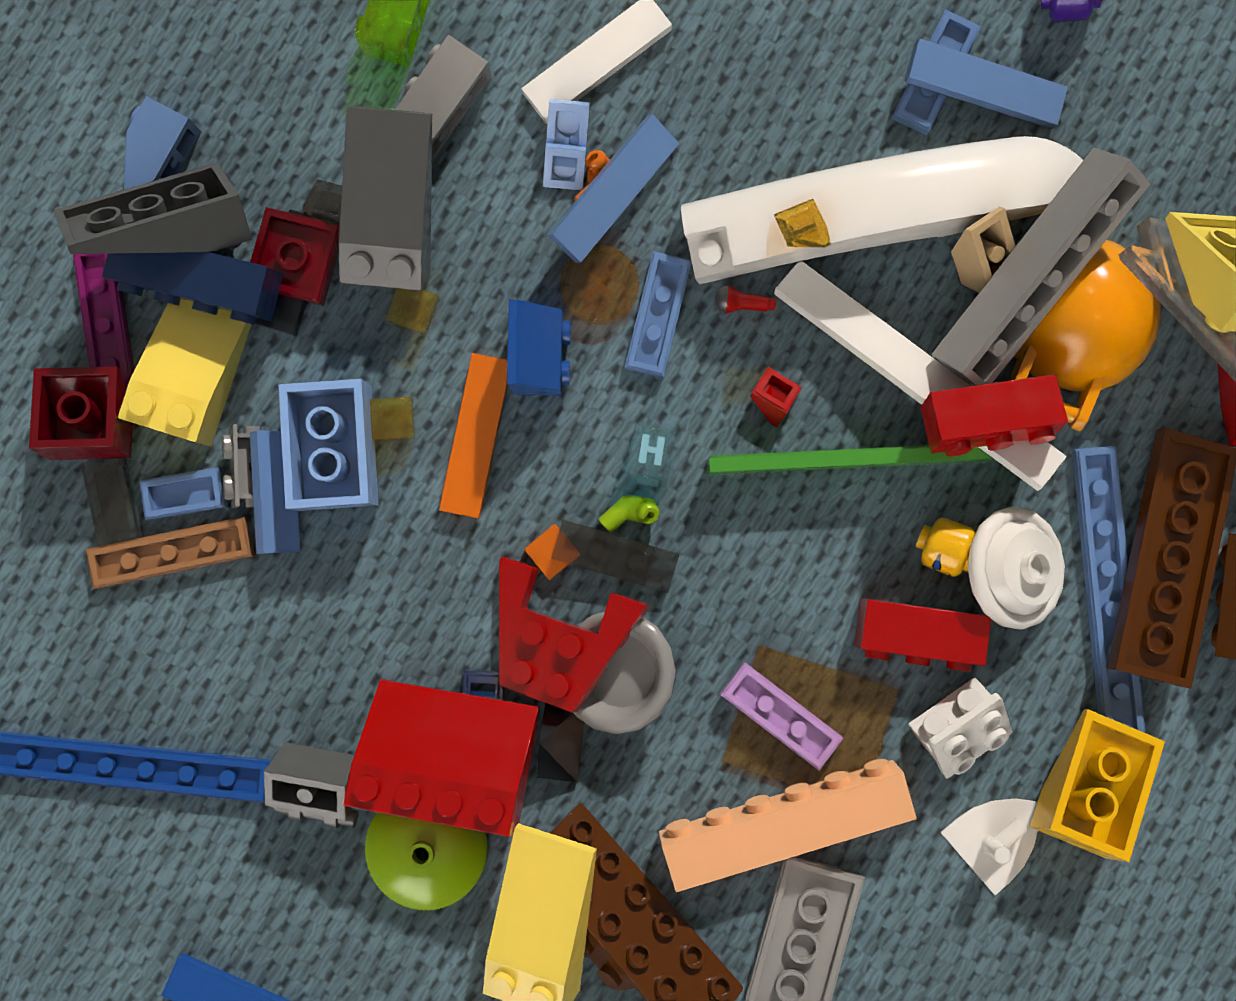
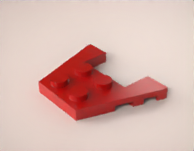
M501 557L499 561V686L572 713L578 712L606 672V667L613 656L629 639L631 630L638 620L642 619L647 613L650 604L620 594L610 593L599 632L596 633L528 609L539 568L508 557Z

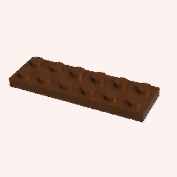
M1169 428L1156 429L1108 659V669L1191 689L1236 468V448Z

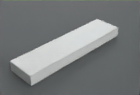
M639 0L522 87V93L547 124L550 99L578 101L672 31V23L654 0Z

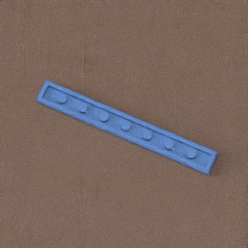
M1116 446L1072 450L1098 714L1146 733L1140 677L1107 668L1128 568Z

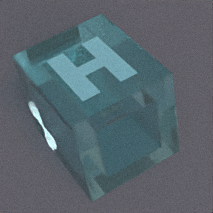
M635 424L627 476L635 477L634 484L658 488L659 481H668L675 430Z

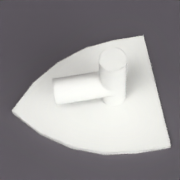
M1016 798L990 801L973 807L955 819L941 832L994 895H997L1023 869L1034 848L1038 830L1031 828L1030 824L1038 801Z

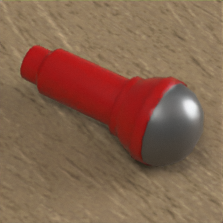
M729 285L718 289L714 297L716 308L724 314L739 311V309L767 312L768 310L775 311L776 299L765 295L741 293V291Z

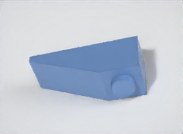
M146 96L141 106H138L133 111L130 118V126L126 132L124 189L178 174L202 131L189 118Z

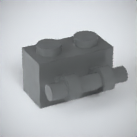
M285 742L264 770L265 806L275 807L276 813L286 814L290 820L303 822L307 818L323 821L326 827L339 828L340 825L355 827L359 812L352 810V807L343 806L354 755Z

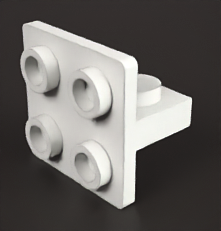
M975 677L909 723L910 729L936 760L941 773L946 779L954 774L959 775L969 770L975 763L976 758L988 750L994 751L1003 746L1012 733L1003 699L997 693L991 695Z

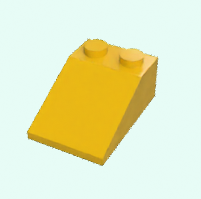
M1084 709L1041 789L1030 827L1105 859L1130 862L1165 741L1089 709Z

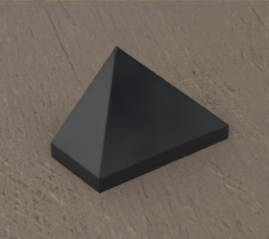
M545 703L539 739L537 778L578 782L584 722L576 717L574 713Z

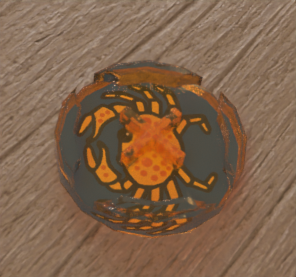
M596 244L581 263H575L572 259L569 262L567 261L562 269L560 279L563 302L571 314L585 323L600 326L615 323L626 316L637 301L640 286L637 268L633 262L616 247Z

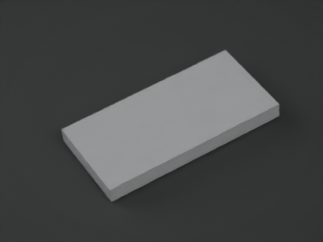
M799 856L781 861L743 1001H832L865 879L863 875Z

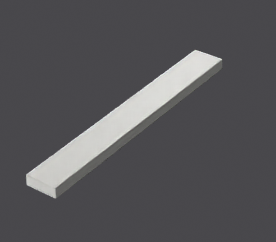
M799 261L775 288L774 295L920 404H923L930 392L971 386L803 261ZM1029 440L1017 441L1008 448L995 451L988 450L987 446L979 447L1037 491L1043 488L1067 457L1048 442L1031 445Z

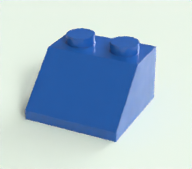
M509 299L507 385L514 395L562 396V385L570 386V361H563V345H571V321H564L563 311L560 308Z

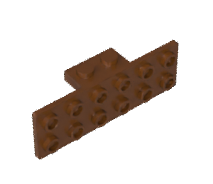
M583 804L576 805L555 826L550 834L597 848L584 957H589L599 968L598 975L601 980L610 988L617 989L618 991L635 988L646 1001H735L743 991V986L588 809Z

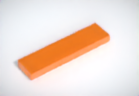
M476 353L471 355L439 511L478 519L481 517L508 388L506 359Z

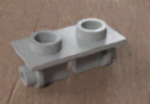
M233 424L229 428V435H222L223 459H230V475L223 476L224 500H231V509L240 506L239 500L246 501V508H254L252 471H249V463H251L250 432L260 430V426H244V433H238L237 424Z

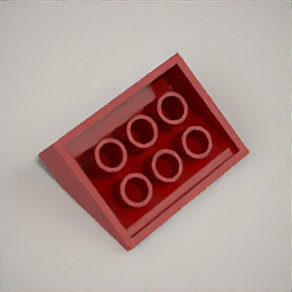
M380 679L351 763L343 806L507 837L512 836L518 823L520 824L540 707Z

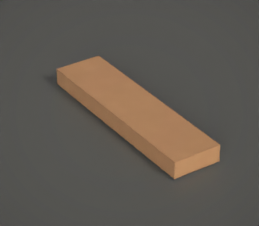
M245 516L86 549L93 589L255 556L248 517Z

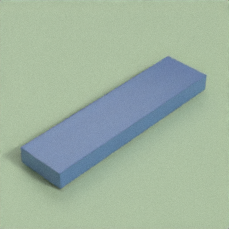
M920 38L914 43L904 81L1050 129L1058 126L1068 89L1067 86Z
M653 114L646 116L548 233V236L575 263H581L679 145L678 141Z

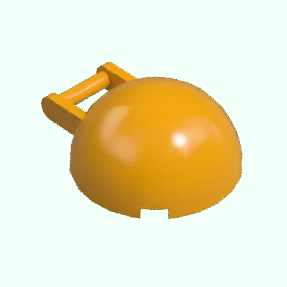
M1106 239L1014 355L1017 361L1008 381L1025 379L1028 377L1029 372L1036 377L1056 374L1059 388L1081 392L1075 407L1063 402L1069 422L1068 427L1081 431L1089 420L1100 391L1119 384L1145 361L1156 342L1161 321V300L1156 282L1147 266L1133 252Z

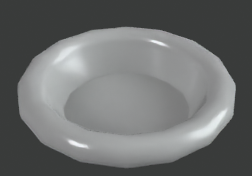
M604 612L591 615L578 626L598 633ZM644 617L638 620L629 633V639L613 656L606 667V672L579 711L573 712L576 717L595 730L613 734L640 730L661 714L672 696L676 669L671 647L659 628Z

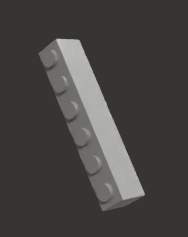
M1093 147L931 355L958 377L973 386L993 383L1149 187L1150 183L1131 159Z

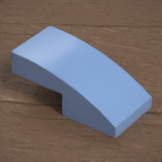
M549 100L543 187L570 190L583 189L589 102Z

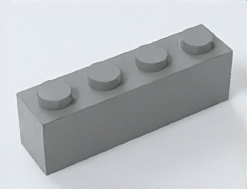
M450 35L446 37L441 45L437 44L432 48L426 60V67L418 77L414 76L410 79L404 89L403 99L396 109L392 108V110L432 113V161L492 78L488 61Z

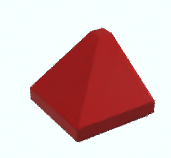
M767 367L750 397L770 424L777 428L802 387Z

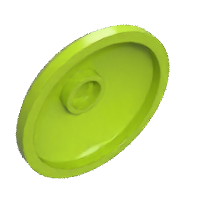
M376 812L369 825L365 841L367 867L378 888L396 903L417 910L444 908L463 898L479 880L488 852L486 832ZM419 847L425 848L429 853V858L427 860L418 859L415 855V849Z

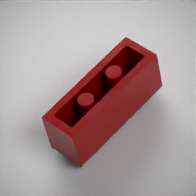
M1056 374L934 391L929 393L920 406L931 454L945 452L946 456L949 457L960 456L972 451V448L987 446L990 451L1001 450L1012 446L1014 442L1029 440L1031 445L1046 443L1055 439V435L1068 423Z
M860 598L854 646L865 649L864 657L889 660L890 653L906 655L905 663L930 666L931 659L946 661L947 669L971 672L972 664L986 666L991 618L985 615Z

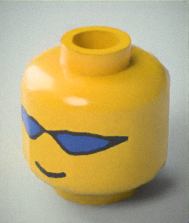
M945 517L937 519L932 527L924 525L916 543V547L923 550L921 554L922 564L951 577L960 575L963 570L968 572L969 549L976 531L972 527Z

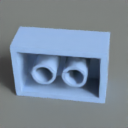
M363 379L278 384L285 509L306 511L378 506L372 386Z

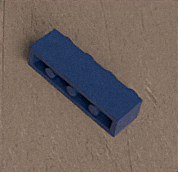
M210 252L107 254L102 277L118 282L117 290L142 296L145 289L156 292L154 299L179 306L181 299L193 302L192 309L217 316L218 309L220 308L231 311L230 319L255 325L256 318L272 322L283 274L267 266Z

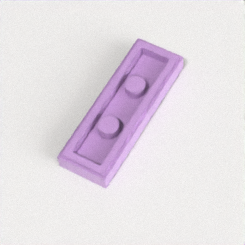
M746 662L741 664L719 693L818 771L843 740L841 735Z

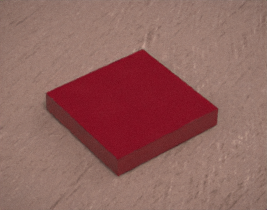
M266 207L250 262L267 266L283 274L278 295L324 306L339 254L340 225Z

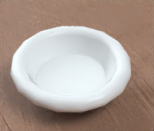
M1016 506L994 511L979 525L969 549L968 574L972 593L981 609L1000 626L1019 630L1040 624L1055 609L1063 590L1065 563L1061 544L1050 524L1036 512Z

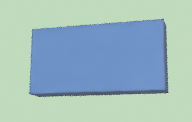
M216 467L139 480L145 520L150 521L227 508L228 500H224L223 468Z

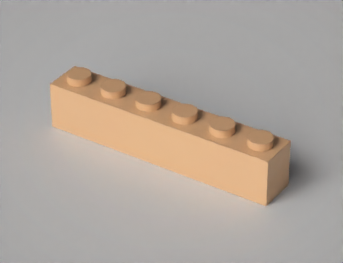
M877 759L866 763L863 769L854 772H833L827 775L824 781L811 785L807 783L791 785L785 789V793L772 797L767 795L752 797L745 802V805L732 809L728 807L715 808L706 813V817L693 821L688 819L673 821L666 826V829L660 830L659 835L675 891L680 892L916 820L917 818L904 772L894 760Z

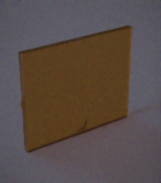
M758 645L751 667L843 737V740L818 771L738 709L722 762L793 785L798 783L811 785L824 781V778L833 772H854L863 769L866 763L878 759L879 752L883 750L882 742L898 689Z

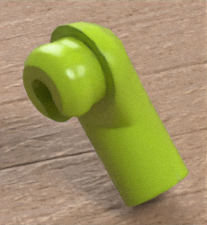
M624 495L601 515L598 520L610 533H613L626 520L642 522L647 525L653 524L659 518L660 511L656 502L649 497Z

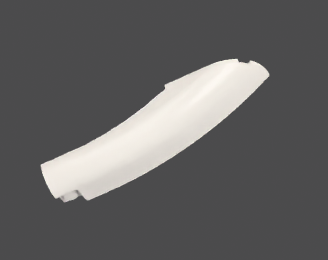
M1027 136L952 145L853 163L682 204V223L684 234L688 241L695 279L699 284L832 254L962 233L999 206L1005 208L1008 221L1042 214L1082 163L1083 159L1067 147L1048 139Z

